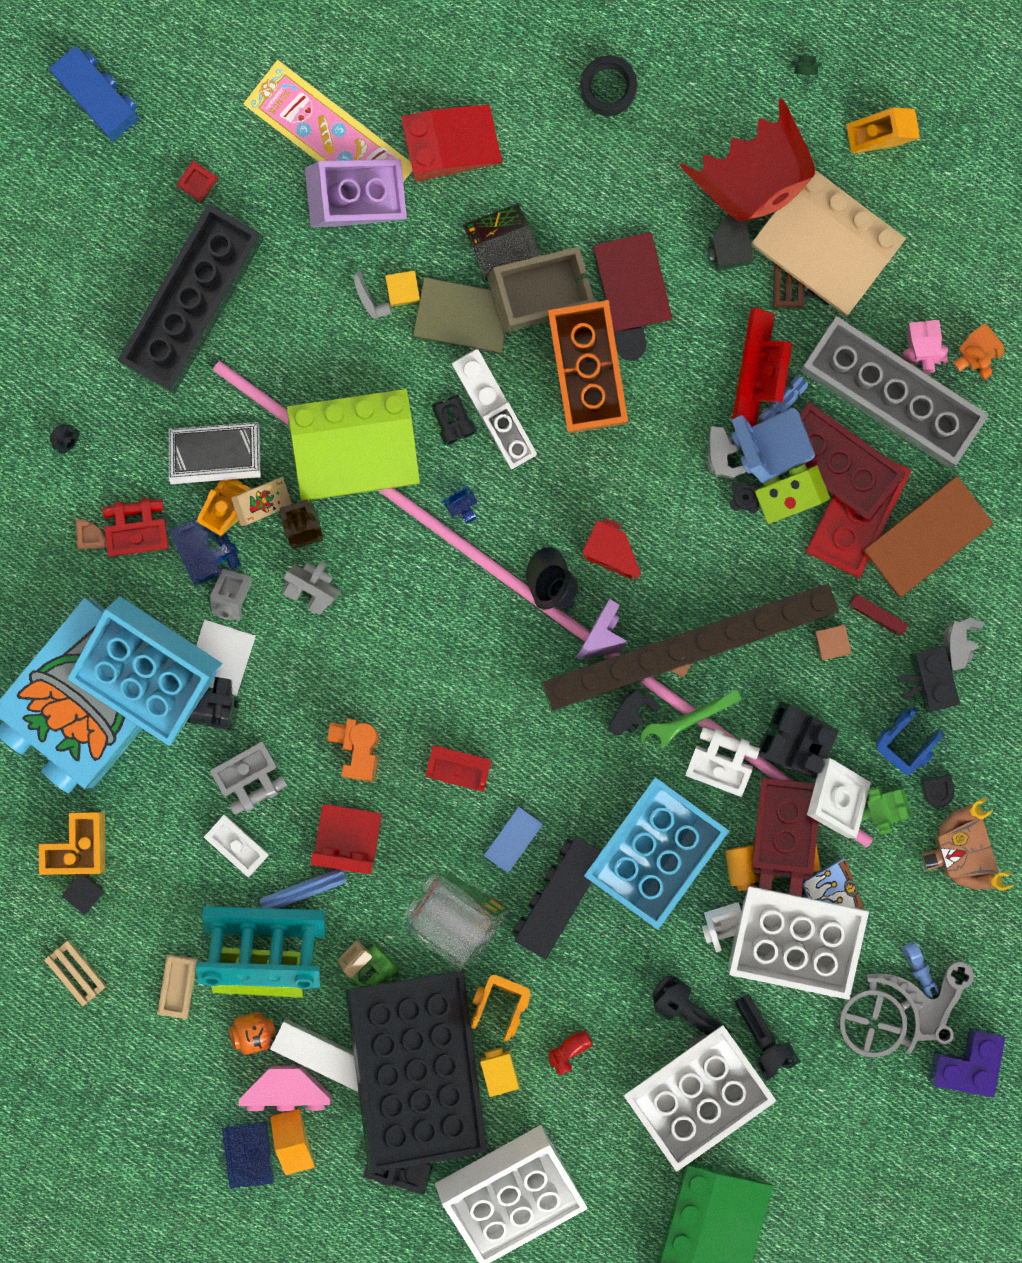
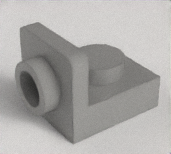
M222 569L210 595L212 613L222 619L240 621L242 617L241 606L252 584L251 576Z

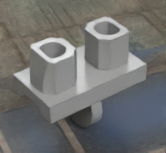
M321 561L317 567L308 562L304 568L294 564L290 570H287L283 578L286 580L282 593L293 600H297L303 590L311 594L312 598L307 607L318 615L337 599L341 590L330 585L333 576L324 572L328 564L324 561Z

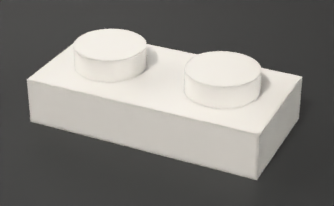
M223 815L204 836L210 844L248 878L270 855L226 815Z

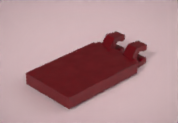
M771 778L761 779L752 869H755L754 874H760L758 888L771 890L773 876L790 878L788 894L802 896L803 880H809V876L813 875L818 821L808 816L807 813L815 784Z

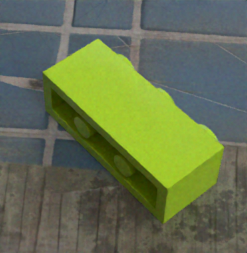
M222 948L220 963H239L240 949ZM252 949L251 964H269L270 950ZM283 951L281 965H300L301 952ZM211 986L212 993L303 998L304 989L297 987Z

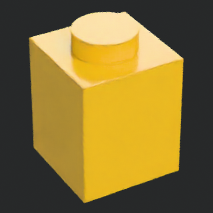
M501 1047L486 1051V1057L481 1058L480 1063L489 1096L493 1097L518 1090L519 1082L510 1050L503 1052Z

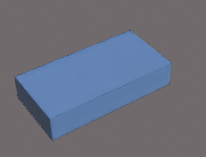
M518 807L484 856L509 873L543 823Z

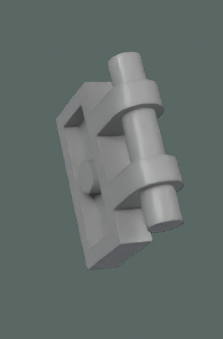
M263 741L210 770L224 797L233 792L238 796L239 800L229 805L234 815L244 810L248 812L254 809L256 803L267 797L272 799L279 795L278 791L288 786L283 776L272 781L267 774L278 767ZM259 778L263 786L248 794L244 786Z

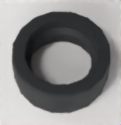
M612 55L600 56L591 61L583 71L580 82L581 97L586 106L596 114L603 116L618 115L627 110L634 101L637 90L636 74L631 65L624 59ZM603 69L617 70L626 81L625 94L614 103L599 101L591 90L593 77Z

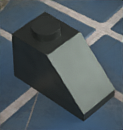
M727 214L713 235L710 242L711 246H707L709 263H715L716 271L749 265L754 260L746 221L737 220Z

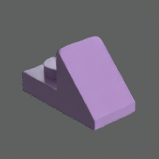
M609 599L576 658L584 660L619 652L626 645V640L612 633L620 618L615 615L620 606L618 603Z

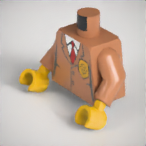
M983 797L973 805H968L951 812L939 826V834L934 836L937 849L921 854L926 871L942 867L945 877L952 878L957 885L974 890L997 888L1004 891L1013 887V885L1006 886L1002 882L1003 876L1012 875L1010 871L997 873L999 871L983 821L984 818L993 812V809L985 812L980 808V804L986 802L987 798Z

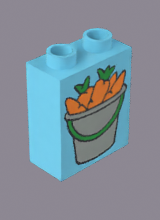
M87 598L80 602L0 699V719L3 721L0 725V739L21 755L31 745L49 759L41 772L67 793H70L77 784L84 789L94 788L142 730L141 727L68 680L72 669L105 611L94 600Z

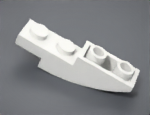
M476 348L452 362L451 364L465 391L511 470L536 456L537 453L479 350Z

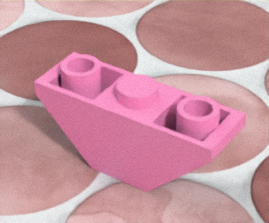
M271 1065L241 1096L239 1106H246V1111H263L264 1106H277L278 1111L295 1110V1106L307 1105V1110L319 1111L325 1110V1105L331 1104L332 1095L302 1065Z

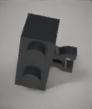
M941 646L910 654L916 676L904 675L896 677L898 683L904 681L909 683L918 682L919 686L912 687L907 693H902V700L911 698L920 691L926 712L960 705L946 647Z

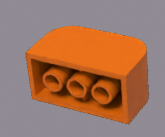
M609 300L548 310L568 433L628 424Z

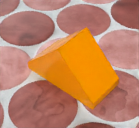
M300 1108L270 1116L275 1152L285 1175L315 1168Z

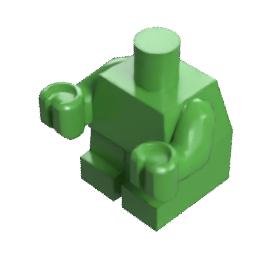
M879 787L867 791L869 795L868 807L864 808L861 821L872 818L873 824H876L877 828H879L880 835L891 833L892 823L909 819L912 816L904 787L884 793Z

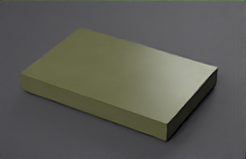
M424 278L413 334L414 338L502 354L505 333H503L491 290Z

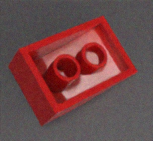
M490 104L429 110L401 116L415 182L502 163Z

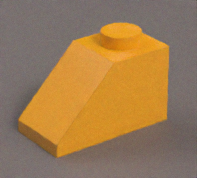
M893 107L846 124L851 153L896 147L920 139L915 109Z

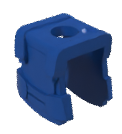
M910 706L909 709L904 708L894 719L895 723L890 729L888 727L883 729L876 740L878 751L906 775L912 774L918 766L922 768L929 762L934 755L931 750L944 734V731L940 728L936 729L908 762L895 752L888 744L916 714L917 708L915 706Z

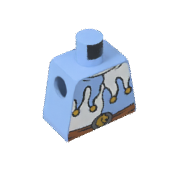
M840 858L822 868L821 871L813 873L812 876H809V880H803L802 889L804 894L801 897L864 910L847 861L844 858Z

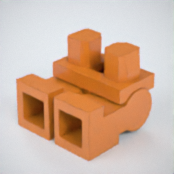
M347 719L346 725L330 723L327 741L343 744L344 750L353 752L351 766L343 765L341 777L375 782L379 757L373 755V752L378 746L380 738L377 730L371 725L360 723L353 719Z

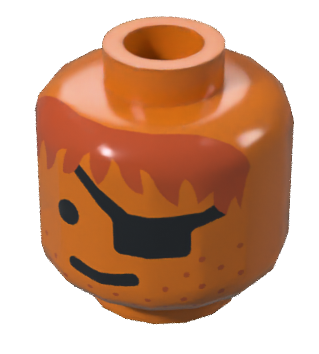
M253 1012L236 1017L233 1021V1026L229 1027L234 1050H239L243 1055L267 1050L271 1046V1037L276 1036L272 1019L266 1020L261 1012Z

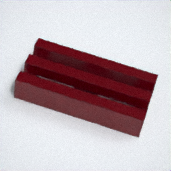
M858 594L853 595L847 605L898 636L903 635L909 626L906 622Z

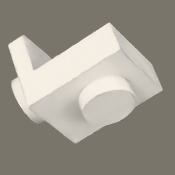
M739 902L704 912L707 925L702 926L707 944L713 942L716 952L722 951L719 940L735 936L741 914Z

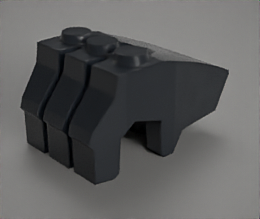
M635 690L633 693L629 692L623 697L607 728V732L618 736L626 730L631 733L639 725L643 724V720L637 714L641 705L645 704L652 712L658 711L661 707L654 700L653 696L641 694L638 690Z

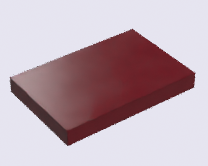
M652 232L593 245L605 299L609 300L614 332L641 328L673 319Z

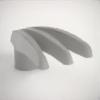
M357 271L354 274L356 290L370 316L373 319H379V317L392 314L389 302L376 306L366 287L362 272Z

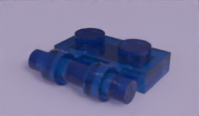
M197 519L169 531L195 586L222 574L218 562L226 560L230 569L241 565L237 556L239 551L236 545L231 543L227 533L225 532L220 536L206 527L201 528L200 524L196 522ZM216 537L220 546L219 549L214 551L211 550L207 539Z

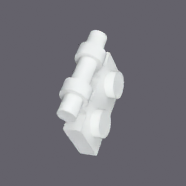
M703 727L700 739L711 742L708 750L696 746L685 776L742 797L753 769L752 766L744 764L742 761L744 756L757 759L760 748L750 745L748 740L741 738V741L726 736L724 731L719 729L713 731ZM719 746L736 752L734 759L718 754Z

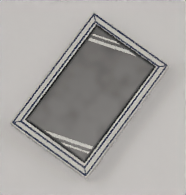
M258 422L169 429L170 484L261 477L260 428Z

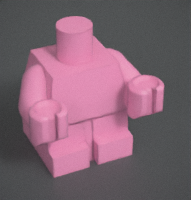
M940 321L912 322L908 326L907 342L909 348L903 352L901 358L911 365H922L925 374L934 373L936 363L941 364V361H943L945 364L948 362V347L941 345Z

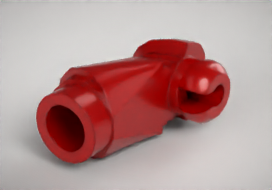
M587 1031L573 1032L564 1040L563 1044L554 1050L550 1049L549 1064L551 1068L555 1067L558 1075L561 1076L571 1071L572 1066L568 1060L593 1046Z

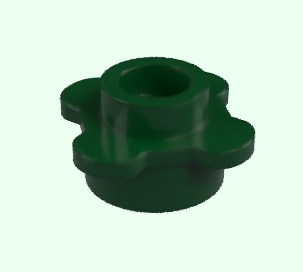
M798 55V61L791 62L792 65H795L794 74L818 75V67L822 66L821 62H816V56Z

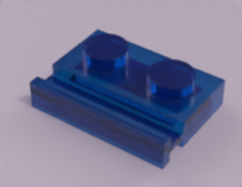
M267 1121L224 1126L222 1133L229 1189L274 1183Z

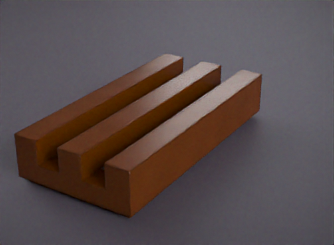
M774 263L773 308L803 309L804 285L797 280V301H792V276L787 272L785 274V301H780L781 267Z

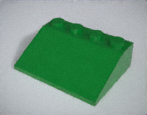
M690 1162L684 1166L657 1263H752L773 1185L695 1162Z

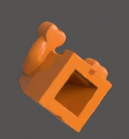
M985 323L972 332L959 348L961 357L955 360L953 365L959 372L967 366L972 371L978 368L979 375L983 380H986L992 375V369L989 367L991 359L994 357L999 359L1005 354L1004 345Z

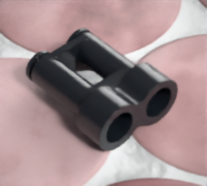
M459 394L449 397L448 401L444 403L439 401L431 405L442 431L440 436L444 445L453 444L460 439L477 433L473 420H469ZM451 406L457 420L456 422L451 423L445 409L446 407Z

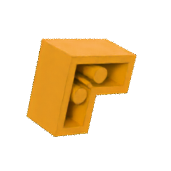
M105 812L69 813V842L39 844V875L101 874L106 872Z

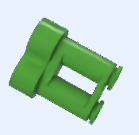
M374 943L368 949L372 958L352 978L347 977L354 984L357 982L360 987L379 984L387 977L392 978L400 968L387 956L381 947ZM373 967L376 972L364 983L360 978Z

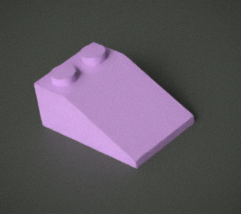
M401 159L318 161L305 167L311 227H339L407 219Z

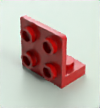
M324 804L321 810L315 852L312 853L310 865L371 875L382 818L381 813Z

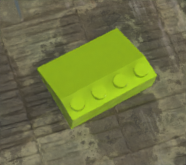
M407 389L287 406V417L301 501L420 484Z

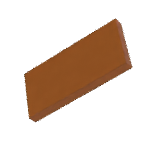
M954 476L862 551L897 597L901 598L990 527L993 522L959 477Z

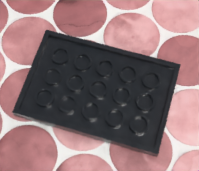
M453 971L345 989L368 1172L378 1173L487 1152L464 971Z

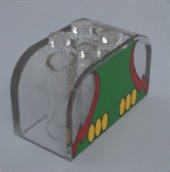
M446 870L440 873L437 872L435 875L431 874L422 887L425 894L422 898L415 899L405 913L408 919L404 923V927L420 942L459 969H462L480 957L511 909L470 880L454 871Z

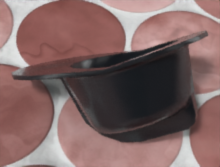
M552 547L542 548L537 551L530 559L526 570L527 585L535 604L542 610L551 608L563 609L565 607L572 609L575 606L573 599L577 594L578 582L569 571L559 550Z

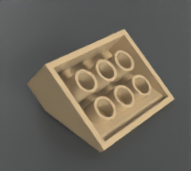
M815 170V175L806 187L786 206L775 211L751 245L847 317L906 238Z

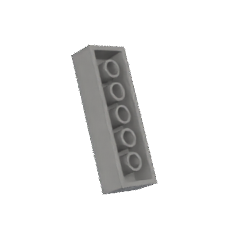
M837 316L831 322L800 370L809 378L949 469L958 464L989 416Z

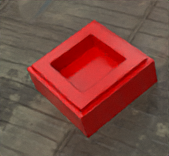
M192 161L176 186L200 203H203L218 181V177L195 161Z

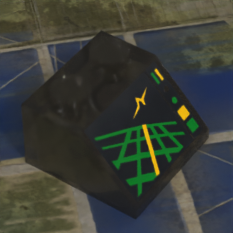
M518 203L462 224L484 281L488 279L487 275L493 267L540 256L529 224Z

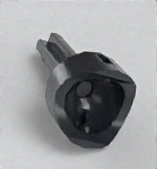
M665 976L652 992L656 1013L667 1021L679 1014L706 1035L711 1034L723 1025L688 1000L691 993L690 986L677 977ZM724 1026L728 1033L731 1034V1030Z
M749 994L734 1001L756 1043L763 1051L760 1054L761 1057L754 1062L765 1081L777 1075L779 1068L790 1069L801 1062L789 1041L784 1044H776L774 1036Z

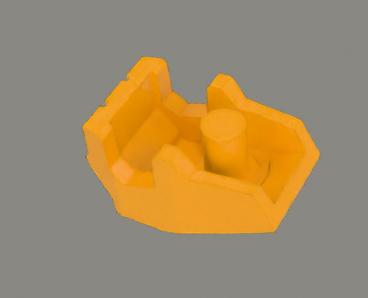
M236 479L220 480L214 490L211 489L196 522L222 536L239 520L231 497L251 488L245 484L242 485L243 483Z

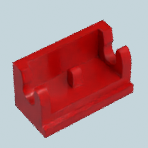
M433 745L425 777L484 792L492 760Z

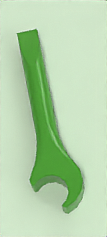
M736 689L679 719L666 723L650 724L643 730L641 742L644 743L648 735L656 734L661 739V748H664L682 730L741 701L742 698Z

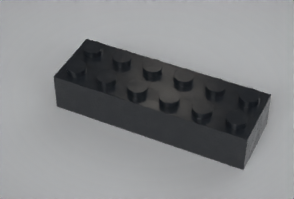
M207 204L118 361L128 369L175 395L264 240L262 235L219 209Z

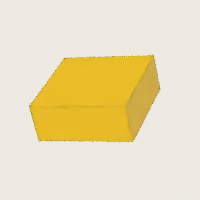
M415 271L386 275L391 307L420 302Z

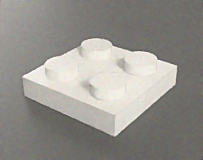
M831 758L823 759L825 764L821 773L817 775L807 815L846 838H857L868 796L867 791L870 789L871 782Z

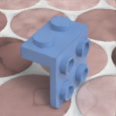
M795 408L786 410L753 427L743 415L732 420L735 432H732L733 440L739 449L742 448L745 455L741 457L742 464L748 474L753 473L761 483L794 469L815 457V452L801 416Z

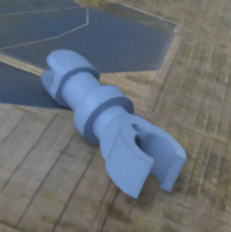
M910 942L901 947L905 958L914 969L912 971L915 978L918 977L922 985L921 989L925 996L933 999L930 989L938 996V986L932 980L929 974L931 969L928 964H924L922 953L916 942L914 944Z

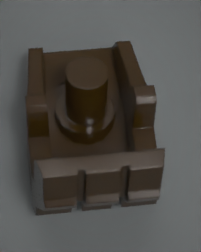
M305 500L280 508V517L286 539L288 538L292 549L306 546L313 542L323 541L319 518L312 502Z

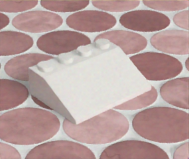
M748 886L729 958V975L849 1000L869 911Z
M724 1025L623 1095L676 1172L776 1102V1099Z
M542 1125L435 1183L443 1207L479 1263H490L588 1209Z

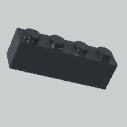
M576 835L573 841L567 838L558 853L563 858L557 867L553 864L551 865L543 879L548 882L542 893L537 890L528 904L532 908L527 919L521 916L512 931L517 934L514 939L516 943L543 959H547L591 884V881L584 875L601 850Z

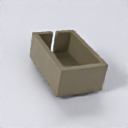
M579 247L493 267L487 278L503 333L550 322L548 310L595 302L588 278L583 279L577 286L575 284L576 281H579L586 274Z

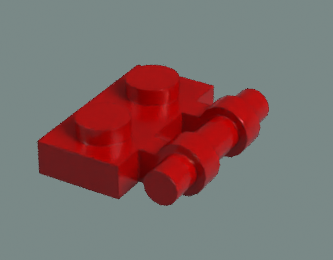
M149 497L142 498L141 502L124 504V501L114 502L113 506L102 508L104 519L115 517L116 520L115 526L104 527L108 557L169 549L166 520H153V512L164 511L163 499L151 500ZM142 514L143 522L127 524L126 516Z

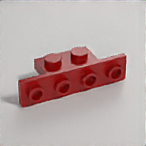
M751 308L732 416L733 420L743 415L752 427L757 423L760 402L783 403L792 343L770 341L775 314L759 308Z

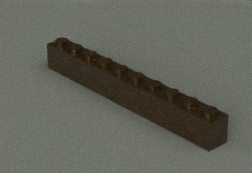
M828 583L543 681L541 685L550 711L554 712L838 613L839 610Z

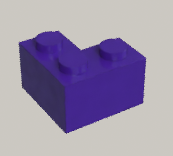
M969 1028L964 1057L934 1052L929 1082L936 1087L994 1098L1006 1037L999 1033Z

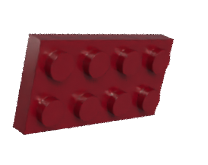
M809 402L800 413V416L815 452V457L804 464H806L807 469L817 465L827 491L870 522L906 476V472Z

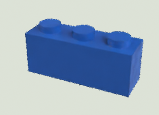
M75 45L52 65L49 70L113 142L139 119L134 112L138 107L127 94L122 97L114 89L118 84L107 72L101 74L95 66L98 62L87 49L82 53Z

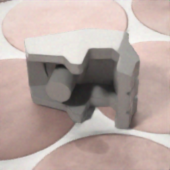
M711 426L708 433L707 468L709 473H712L714 478L722 477L728 480H733L735 477L743 475L746 472L744 466L733 469L728 466L727 457L734 455L738 451L732 436L727 437L725 429L722 427Z
M968 618L961 622L953 621L948 623V627H945L943 633L944 646L946 647L952 671L966 668L967 661L971 662L974 650L977 649L978 644L967 640V629L972 631L982 629L984 622Z

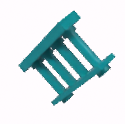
M203 907L204 934H211L208 962L196 963L198 984L208 986L297 987L304 990L320 988V966H312L314 938H325V910ZM224 934L242 935L239 963H220ZM254 935L272 936L269 964H251ZM285 936L302 937L300 965H281Z

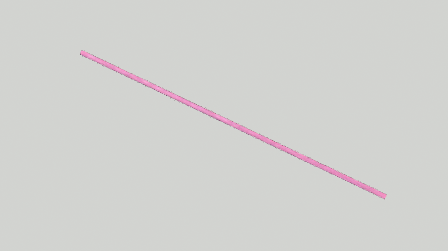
M218 361L213 368L214 372L289 426L287 409L224 363ZM395 488L377 490L537 607L529 587ZM553 608L547 610L540 609L582 641L586 640L590 631L562 610ZM615 652L603 656L610 659L621 655V653ZM655 678L640 682L682 714L687 715L696 710V708ZM708 717L696 723L701 728L705 727L713 731L719 729L724 731V735L737 739ZM744 756L745 760L771 779L794 781L766 759L757 756V759ZM859 828L857 838L853 839L867 848L874 838Z

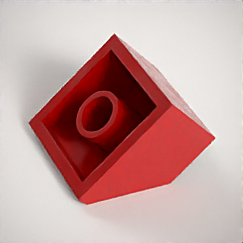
M604 518L603 522L597 520L581 558L636 582L641 572L625 532L620 530L621 525L607 518Z

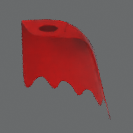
M782 98L779 99L778 121L772 123L765 119H759L758 133L753 140L743 141L732 138L730 152L726 158L717 159L709 155H703L704 168L702 171L695 170L682 163L679 164L686 174L723 210L737 220H753L781 209L793 200L815 175V166L810 152L788 106Z

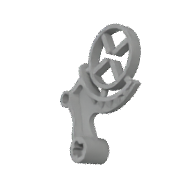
M960 960L949 963L945 969L940 994L935 999L928 998L917 986L899 976L885 973L867 974L869 990L861 991L852 996L846 1002L841 1012L840 1029L845 1042L855 1052L867 1057L888 1055L896 1050L900 1044L907 1047L905 1053L910 1055L917 1041L937 1040L942 1044L950 1043L953 1040L954 1033L946 1023L951 1010L960 999L961 993L974 980L972 968ZM958 967H963V972L967 974L965 980L961 979L960 983H956V979L951 973L953 970L957 971ZM877 982L894 987L907 1000L900 1004L889 993L877 990ZM877 995L872 1014L873 1019H878L884 997L892 1001L899 1009L902 1018V1028L883 1022L878 1023V1028L900 1034L895 1043L889 1048L877 1052L870 1051L875 1032L872 1027L868 1029L863 1049L857 1047L849 1039L845 1030V1019L865 1025L869 1024L868 1018L847 1013L849 1007L861 997ZM912 1007L915 1017V1029L911 1041L905 1038L907 1018L904 1010ZM942 1029L949 1030V1034L945 1038H940L938 1035Z

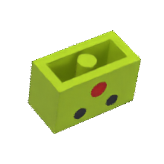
M806 464L789 470L790 476L783 479L777 476L764 482L763 487L755 490L768 524L810 509L831 499L817 465L808 469Z

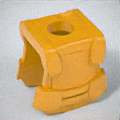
M491 975L487 979L485 987L479 986L472 1003L477 1004V1008L471 1020V1028L475 1029L477 1027L492 986L519 996L503 1037V1041L508 1042L516 1034L521 1021L519 1018L521 1012L525 1011L528 1007L530 990L497 975Z

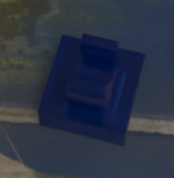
M468 486L442 500L452 517L460 513L466 524L476 519L471 506L478 503Z

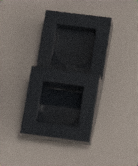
M426 1163L378 1173H369L368 1164H366L363 1177L388 1186L395 1185L423 1195L428 1186L433 1164Z

